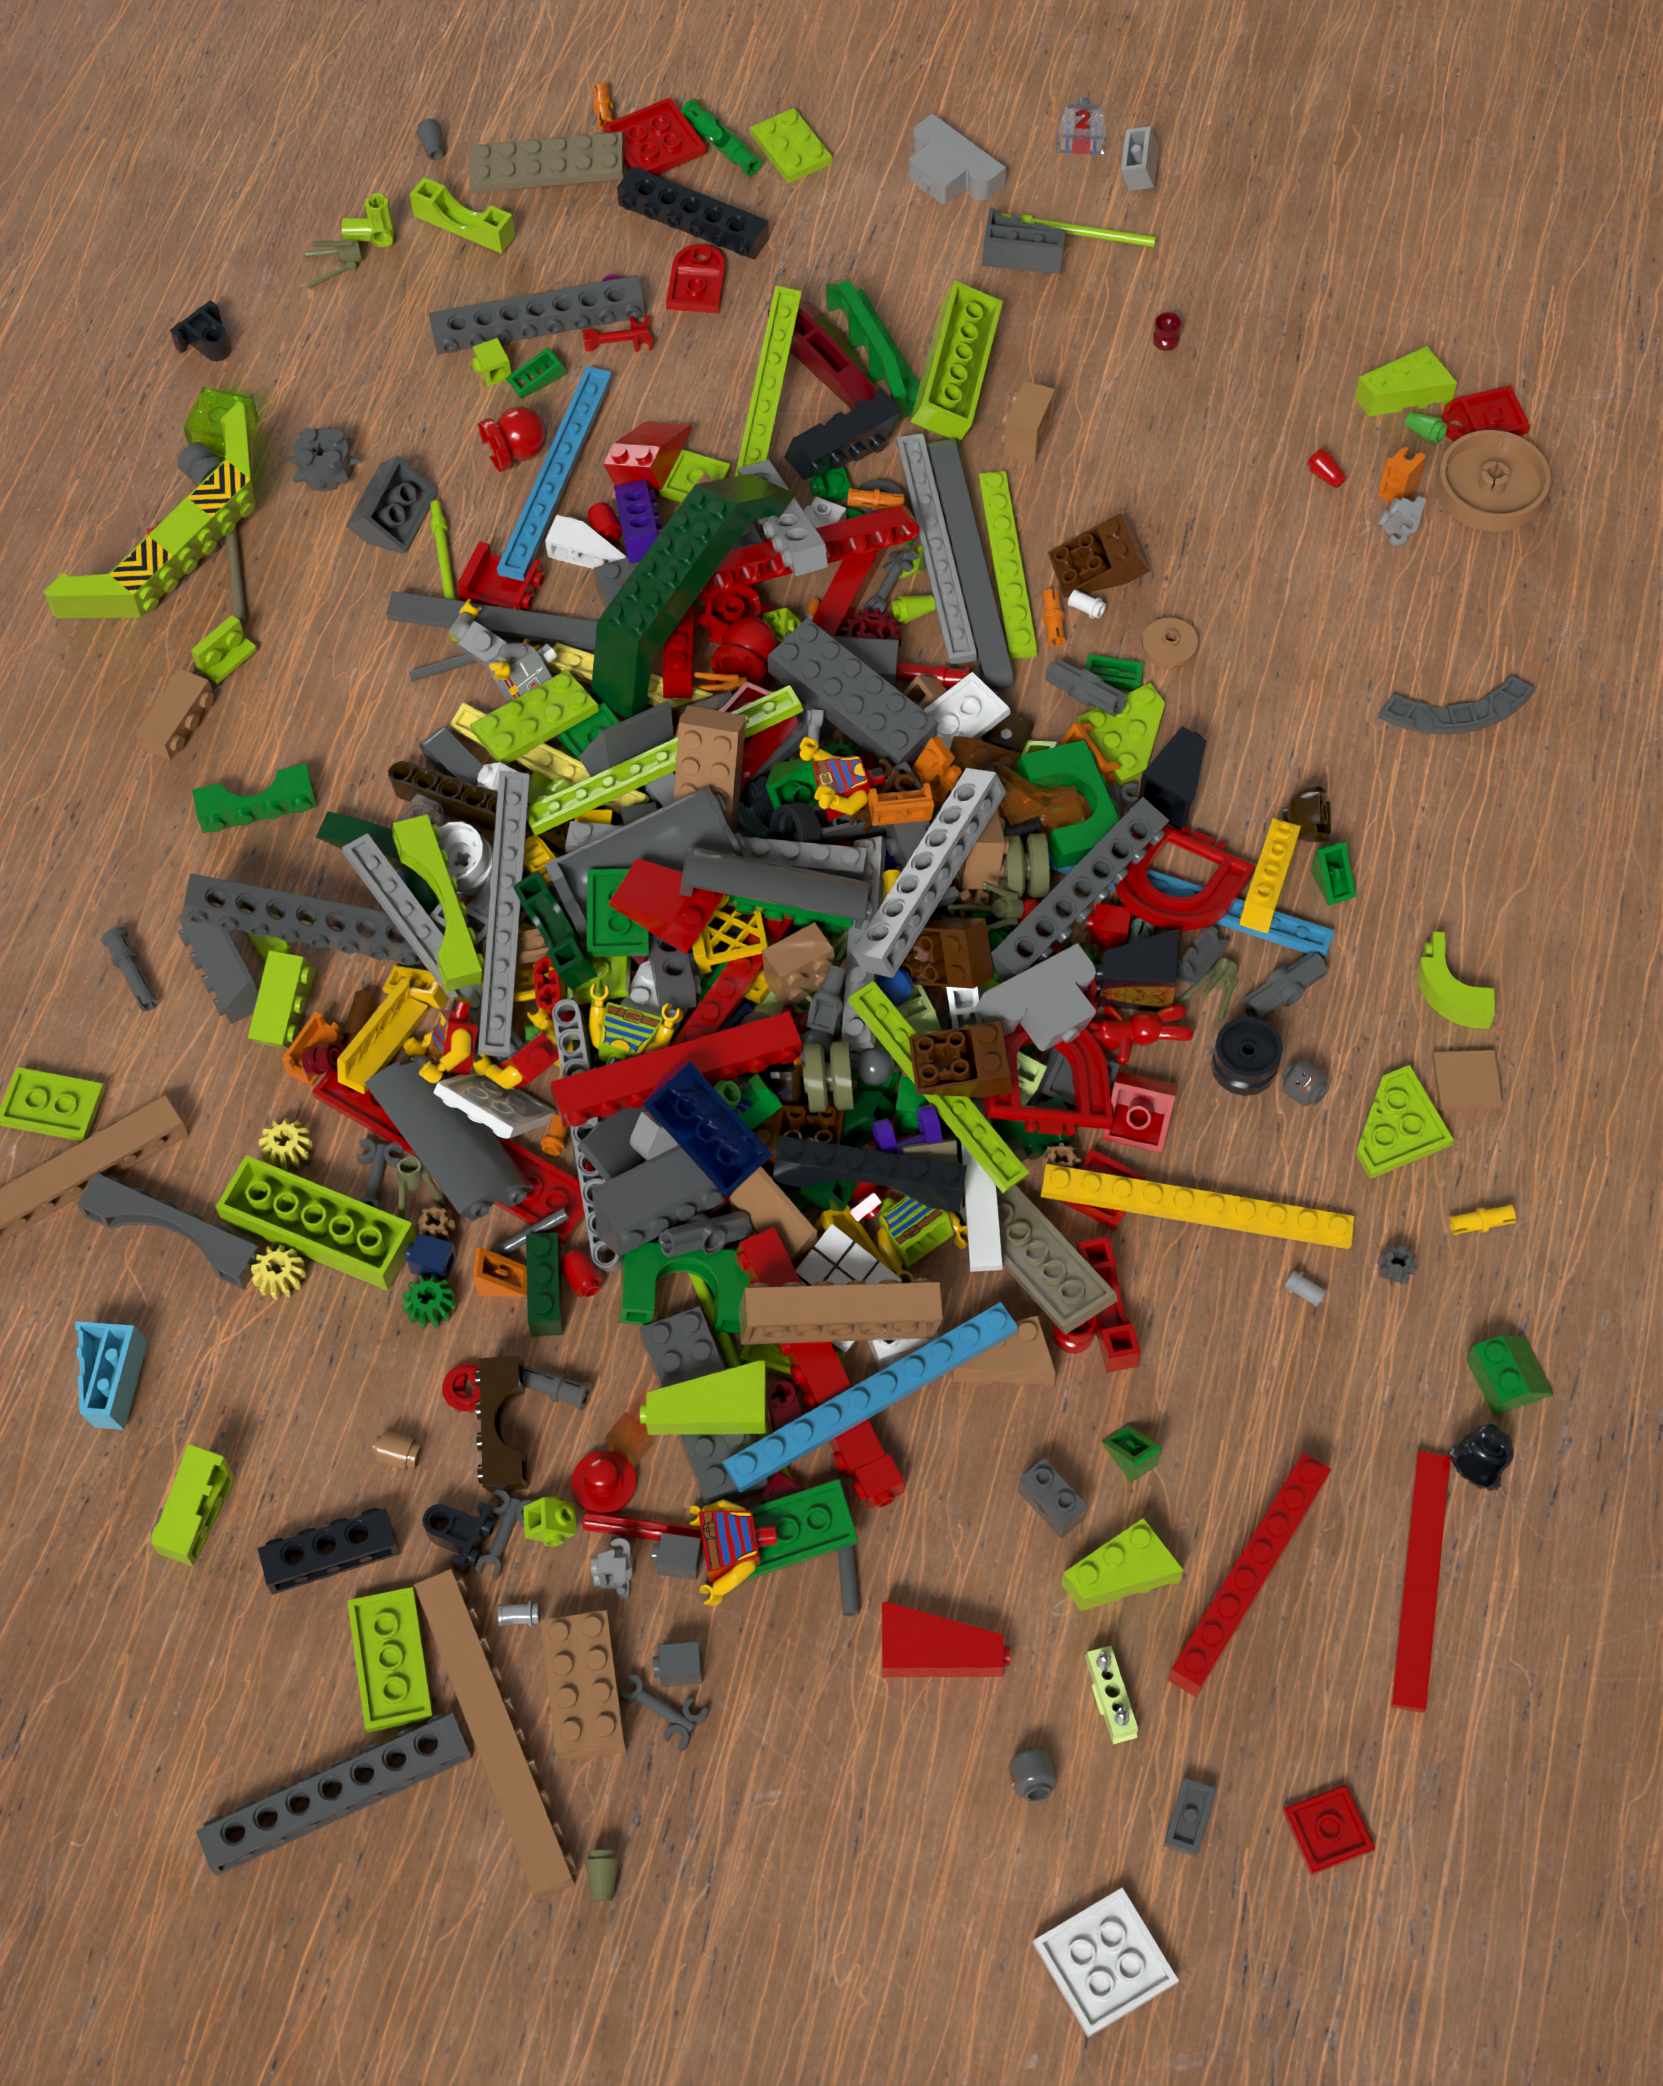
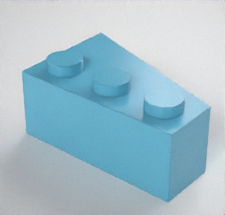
M75 1321L79 1342L77 1358L80 1362V1376H78L80 1414L95 1428L124 1430L148 1340L133 1325Z

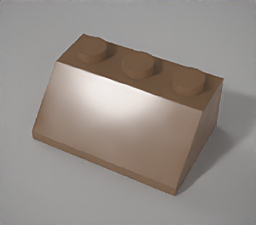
M758 1163L753 1166L730 1196L729 1214L744 1211L749 1216L752 1226L749 1238L775 1227L796 1270L816 1245L817 1230Z

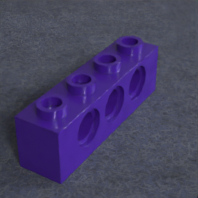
M646 480L614 486L629 564L640 562L663 530L654 489L648 490Z

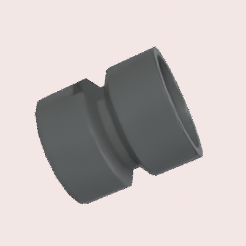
M195 442L181 452L177 465L198 487L222 461L202 442Z

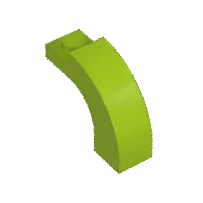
M1433 931L1430 943L1425 942L1423 957H1421L1416 971L1421 993L1428 1004L1446 1019L1466 1027L1489 1029L1495 1016L1494 988L1472 987L1454 978L1446 965L1445 932Z

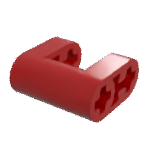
M543 957L536 962L533 968L535 997L537 1005L552 1016L555 1004L563 999H567L568 986L557 975L549 957ZM549 972V978H547L544 974H547ZM587 1004L578 1005L586 1021L588 1018ZM573 1010L565 1012L562 1016V1021H572L576 1012Z

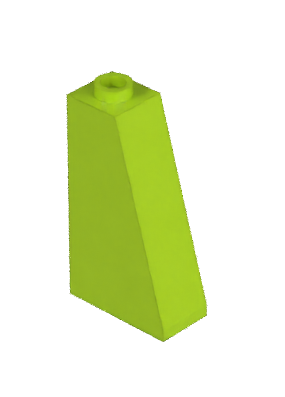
M765 1361L752 1362L647 1392L646 1404H640V1423L646 1424L648 1435L766 1434Z

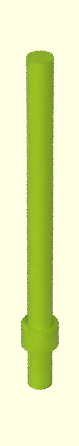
M1001 214L1002 216H1006L1009 218H1011L1012 216L1010 214ZM1028 214L1019 216L1021 222L1030 225L1037 222L1065 231V234L1148 247L1155 246L1156 237L1036 219L1033 218V215Z
M434 500L430 503L432 514L430 525L431 532L435 534L444 598L456 601L446 532L448 531L447 520L443 517L441 502ZM449 629L451 640L454 642L459 641L451 635V629Z

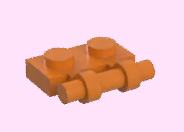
M934 737L929 740L911 768L922 787L923 783L930 784L936 810L941 808L946 802V795L950 790L954 789L962 772L956 765L950 767L955 757L940 737Z

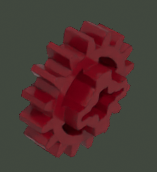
M864 608L862 615L853 612V620L846 618L845 627L841 628V636L853 637L855 633V637L887 639V636L890 635L889 639L899 640L898 647L902 644V628L897 626V619L892 618L889 620L888 611L880 615L878 608H875L873 613H869L867 608Z

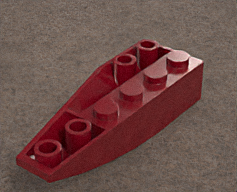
M800 300L789 351L851 410L854 409V404L862 399L866 402L874 399L873 394L878 391V388L844 333L813 304Z

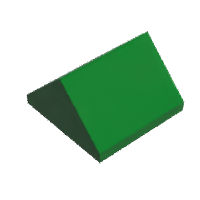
M814 758L810 761L798 759L773 765L765 786L774 810L784 804L802 802L810 807L819 804V800L814 798L817 791L812 765ZM794 820L792 829L793 832L797 831Z

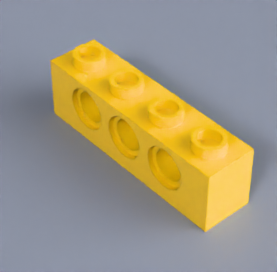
M1272 818L1245 900L1239 923L1240 926L1264 933L1269 932L1301 826Z

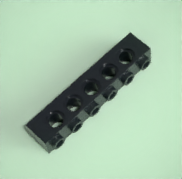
M633 166L617 186L618 204L624 209L639 213L671 228L711 242L718 247L736 252L741 256L755 260L769 240L768 220Z

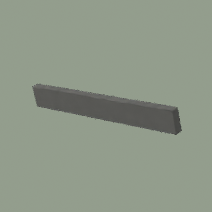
M392 591L386 615L387 620L451 629L465 602ZM470 603L475 608L479 606L482 608L474 621L496 636L520 640L529 639L534 642L554 645L557 642L569 647L595 650L596 621Z

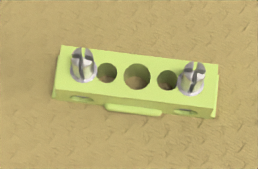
M1112 1646L1087 1652L1085 1659L1093 1681L1092 1690L1101 1715H1104L1112 1743L1117 1744L1138 1738V1726ZM1107 1675V1676H1109L1111 1679H1110V1680H1106V1679H1104L1102 1676ZM1114 1690L1118 1696L1111 1698L1106 1694V1691ZM1117 1707L1119 1709L1115 1712L1112 1708Z

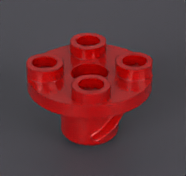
M597 1451L587 1455L576 1465L571 1477V1488L575 1500L583 1509L590 1512L616 1515L618 1511L630 1503L636 1491L637 1481L633 1466L624 1456L613 1451Z

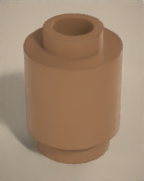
M385 1431L382 1436L378 1435L376 1437L372 1454L376 1455V1462L403 1470H408V1468L416 1469L421 1459L423 1444L417 1443L415 1438Z

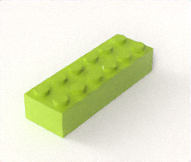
M954 280L942 299L911 416V423L949 439H955L956 442L962 440L973 422L1003 301Z
M245 1155L216 1205L223 1223L278 1246L281 1244L288 1250L293 1248L296 1250V1253L386 1291L391 1287L405 1261L409 1244L414 1243L416 1239L411 1222L248 1155Z

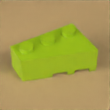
M1428 346L1360 376L1355 399L1368 416L1402 412L1403 408L1418 406L1419 409L1427 408L1428 404L1443 402V405H1447L1454 398L1457 382Z
M269 950L248 1039L258 1044L289 1049L298 1036V1026L318 971L315 965L301 956Z
M190 1444L187 1445L160 1521L154 1527L151 1535V1544L158 1554L194 1567L236 1479L224 1456Z
M1142 1518L1063 1573L1061 1586L1079 1610L1083 1611L1121 1600L1122 1597L1136 1593L1143 1594L1157 1587L1180 1583L1184 1570L1144 1518Z

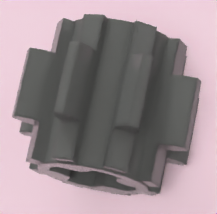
M1401 1245L1400 1248L1387 1246L1385 1256L1379 1255L1377 1264L1381 1266L1379 1276L1383 1277V1279L1387 1278L1390 1281V1285H1393L1395 1282L1406 1285L1410 1278L1409 1274L1415 1275L1418 1268L1414 1265L1416 1254L1405 1250L1404 1245Z

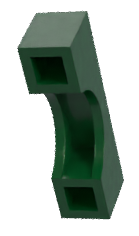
M537 870L513 885L523 908L538 928L548 947L546 953L557 975L573 991L597 976L598 974L590 958L587 956V952L560 900L544 876Z
M853 1090L854 1109L845 1110L840 1145L862 1148L866 1143L874 1139L872 1122L888 1118L891 1122L896 1113V1107L880 1091ZM832 1181L801 1188L800 1193L817 1210L831 1209L833 1211H844L857 1185L853 1181Z

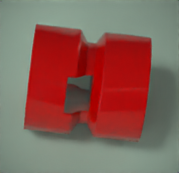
M1097 1315L1066 1335L1054 1323L1053 1339L1055 1344L1067 1353L1077 1354L1084 1352L1093 1342Z

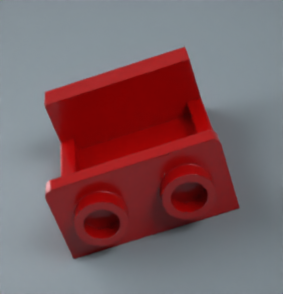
M479 541L457 582L460 600L466 602L468 599H471L470 603L522 611L529 610L533 605L534 594L537 588L542 587L545 579V572L542 571L541 561L534 560L524 581L498 575L497 567L502 557L492 555L490 545Z

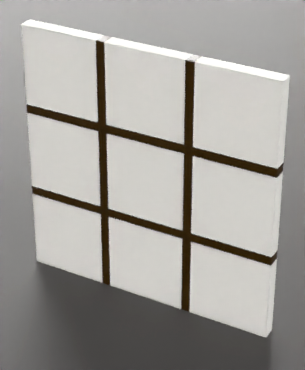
M833 1224L830 1225L796 1269L803 1286H814L815 1283L821 1281H830L834 1285H847L848 1282L854 1280H862L866 1284H879L880 1281L887 1279L898 1280V1283L902 1282L899 1276ZM837 1341L832 1343L846 1353L855 1341Z

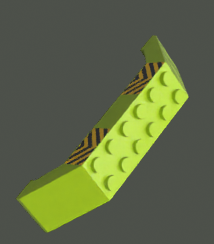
M240 401L220 419L225 441L226 459L109 574L67 576L63 572L43 591L53 616L57 619L141 618L146 612L153 611L158 605L159 599L165 593L172 592L176 588L178 580L185 573H191L197 566L198 561L204 555H209L215 549L217 542L223 536H228L242 517L245 518L252 513L256 503L250 434L245 407Z

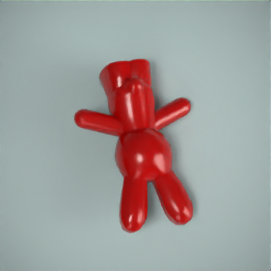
M1172 1004L1155 1013L1148 1011L1138 1012L1129 1021L1115 1007L1107 1005L1104 1007L1103 1012L1109 1020H1092L1086 1027L1096 1039L1102 1051H1115L1119 1049L1117 1060L1122 1065L1128 1063L1133 1043L1140 1046H1148L1158 1040L1189 1041L1194 1036V1031L1188 1026L1165 1025L1181 1020L1186 1016L1187 1009L1183 1004Z

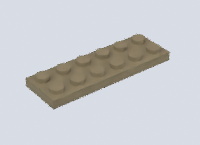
M622 132L470 146L469 187L471 193L620 180L624 178V137Z
M1016 1185L1005 1193H1002L996 1186L1002 1265L1065 1335L1118 1301L1115 1291ZM964 1206L960 1209L959 1215L967 1225L966 1207Z

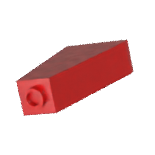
M882 1602V1677H1003L1004 1666H1010V1646H1004L1003 1634L897 1604Z

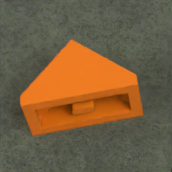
M482 1247L476 1248L473 1281L477 1294L483 1296L525 1297L527 1292L526 1265Z

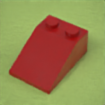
M643 422L616 441L603 463L613 484L616 486L646 480L648 489L662 490L692 430L691 425Z
M637 858L608 905L686 955L699 938L724 894L693 888L691 897L679 895L682 872Z

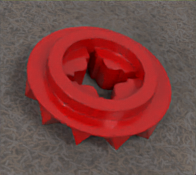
M464 1363L451 1369L444 1378L442 1384L444 1399L448 1406L450 1405L457 1412L473 1413L476 1410V1401L480 1400V1388L472 1390L470 1399H468L464 1391L460 1390L465 1388L466 1378L469 1379L472 1387H476L475 1370L480 1368L478 1364Z

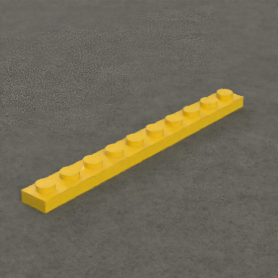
M1045 1164L1040 1197L1349 1249L1352 1245L1354 1216L1050 1164Z

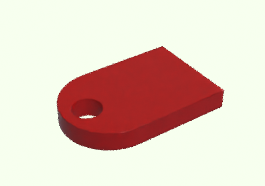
M694 244L683 248L676 254L672 264L666 310L719 314L725 278V260L720 251L709 245ZM700 255L707 257L704 260L695 259V257Z
M1511 385L1455 398L1445 406L1441 417L1443 422L1447 423L1445 435L1453 442L1464 435L1482 430L1505 431L1518 436L1528 434L1530 430V424ZM1458 421L1462 426L1455 427L1449 422Z

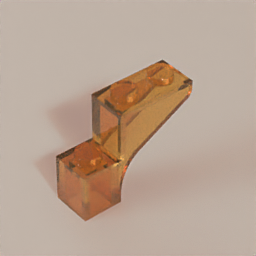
M999 762L987 765L989 772L997 774L1006 791L997 809L1001 817L1006 816L1010 826L1040 816L1044 826L1049 825L1051 831L1086 821L1085 807L1075 785L1059 790H1046L1035 786Z

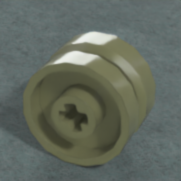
M1030 833L1025 842V852L1022 839L1018 834L1003 835L1007 836L1009 841L1008 853L1003 854L1002 857L1004 861V875L1001 877L1003 889L1009 892H1017L1018 898L1021 899L1024 894L1026 880L1027 890L1032 899L1045 898L1049 893V854L1045 833Z
M848 1041L832 1042L830 1046L831 1062H825L824 1047L820 1043L805 1044L806 1064H803V1073L810 1113L826 1112L828 1108L827 1092L832 1091L834 1105L838 1111L854 1109Z

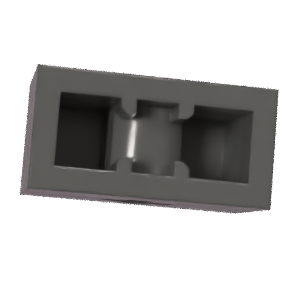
M1044 1458L1019 1478L1018 1492L1061 1539L1086 1518L1088 1505Z

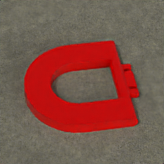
M1165 825L1162 829L1166 832L1164 837L1155 846L1151 843L1147 845L1145 850L1148 853L1137 865L1131 862L1126 867L1129 873L1118 885L1114 882L1115 891L1123 905L1130 912L1154 926L1178 931L1197 930L1211 926L1229 913L1253 877L1257 865L1225 852L1226 843L1220 841L1217 846H1214L1216 839L1196 830H1194L1192 835H1189L1191 830L1189 827L1183 826L1181 831ZM1132 833L1133 837L1141 839L1137 833ZM1168 842L1220 865L1206 887L1198 894L1189 897L1170 896L1157 890L1148 880L1147 871Z
M1019 1023L1011 1034L1005 1035L1013 1093L985 1097V1117L1024 1121L1025 1131L1032 1133L1035 1131V1124H1037V1133L1062 1135L1064 1127L1065 1136H1073L1075 1134V1127L1110 1130L1113 1117L1107 1062L1100 1045L1085 1028L1080 1031V1035L1069 1043L1062 1041L1053 1046V1048L1064 1055L1070 1064L1076 1111L1021 1106L1017 1053L1024 1045L1034 1042Z

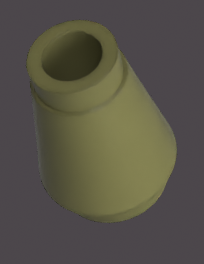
M616 1850L588 1851V1859L585 1860L592 1901L613 1900L619 1859L616 1858Z

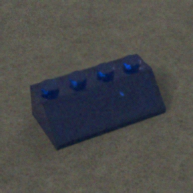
M682 1059L660 1079L642 1103L726 1198L773 1156L769 1149L689 1060Z

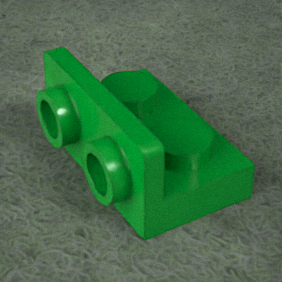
M844 467L840 469L834 468L825 472L820 477L814 476L811 478L812 480H809L813 497L818 496L832 503L848 499V491L851 486Z

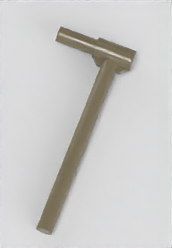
M235 526L234 530L226 536L234 617L240 620L241 625L246 623Z

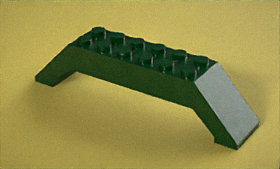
M752 474L695 484L597 621L590 696L598 705L605 702L612 712L626 719L643 711L650 701L648 689L653 658L749 523L772 515L779 518L794 498L793 492Z

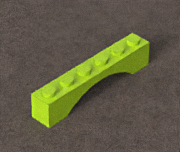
M428 814L393 823V839L401 862L426 880L435 892L443 909L446 930L442 945L438 951L437 968L446 993L480 984L482 972L484 971V960L481 953L476 954L473 946L476 945L475 934L472 927L467 928L464 920L467 918L463 901L458 902L455 893H458L457 883L454 875H448L446 867H449V861L446 851L439 849L437 842L440 841V835L436 824L431 825Z

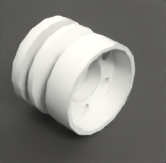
M450 822L438 827L440 841L437 843L440 850L444 849L446 851L449 861V867H446L449 876L454 875L458 887V893L455 894L461 896L477 895L491 878L493 847L471 825L466 823Z

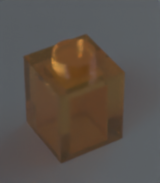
M627 1412L623 1414L606 1435L608 1449L624 1456L633 1468L654 1444L653 1435H648L646 1425L641 1424L639 1420Z

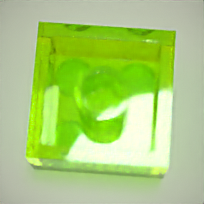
M202 387L183 427L188 446L195 442H202L214 455L226 457L225 441L220 419L240 401L245 407L251 438L259 421L254 399Z

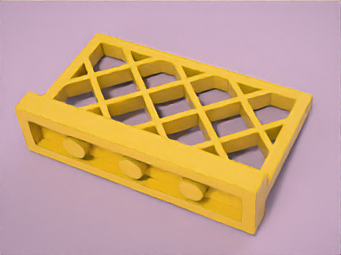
M724 894L699 938L692 946L699 973L712 972L711 965L761 954L762 950L768 948L762 914L754 911V917L746 924L738 920L742 913L734 911L730 916L720 911L729 900V895ZM716 916L726 921L718 931L708 926ZM732 925L743 929L736 939L725 935ZM751 933L759 937L761 943L747 946L742 942ZM720 940L730 944V947L725 952L714 954L713 949Z

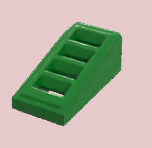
M547 347L505 379L522 399L559 380L567 374V371L551 349ZM541 369L543 373L539 375L536 371ZM532 374L535 379L530 381L527 376ZM522 379L526 385L522 388L517 381Z

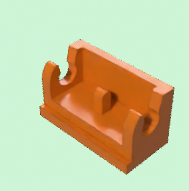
M1403 447L1392 458L1389 457L1385 462L1378 495L1390 503L1395 497L1399 499L1404 497L1409 500L1418 491L1426 455L1420 452L1412 460H1407L1403 456L1407 454L1409 447Z
M1074 723L1061 741V744L1065 745L1085 740L1088 749H1091L1095 755L1099 774L1104 776L1106 783L1113 782L1116 779V775L1110 771L1121 769V766L1116 761L1107 762L1087 733V731H1094L1091 723Z
M923 783L921 790L877 794L876 788L869 789L870 793H868L867 798L872 826L932 820L934 802L929 783Z
M315 1011L282 1057L287 1074L313 1087L320 1075L311 1076L305 1072L301 1061L302 1052L307 1046H322L324 1043L336 1042L341 1046L346 1039L343 1037L340 1027L335 1022L331 1026L328 1025L323 1015Z

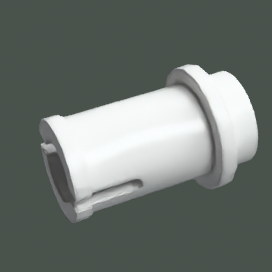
M1077 589L1072 592L1068 601L1070 607L1089 614L1091 619H1099L1106 608V603L1102 602V598L1098 597L1095 599Z

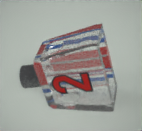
M1086 97L1077 99L1076 104H1067L1065 106L1058 129L1056 153L1105 155L1107 132L1101 106L1091 105V100Z

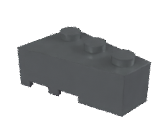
M990 207L984 238L982 266L1061 274L1065 231L1037 222L1030 225L1021 222L1019 216L1013 214L1011 218L997 214V209Z

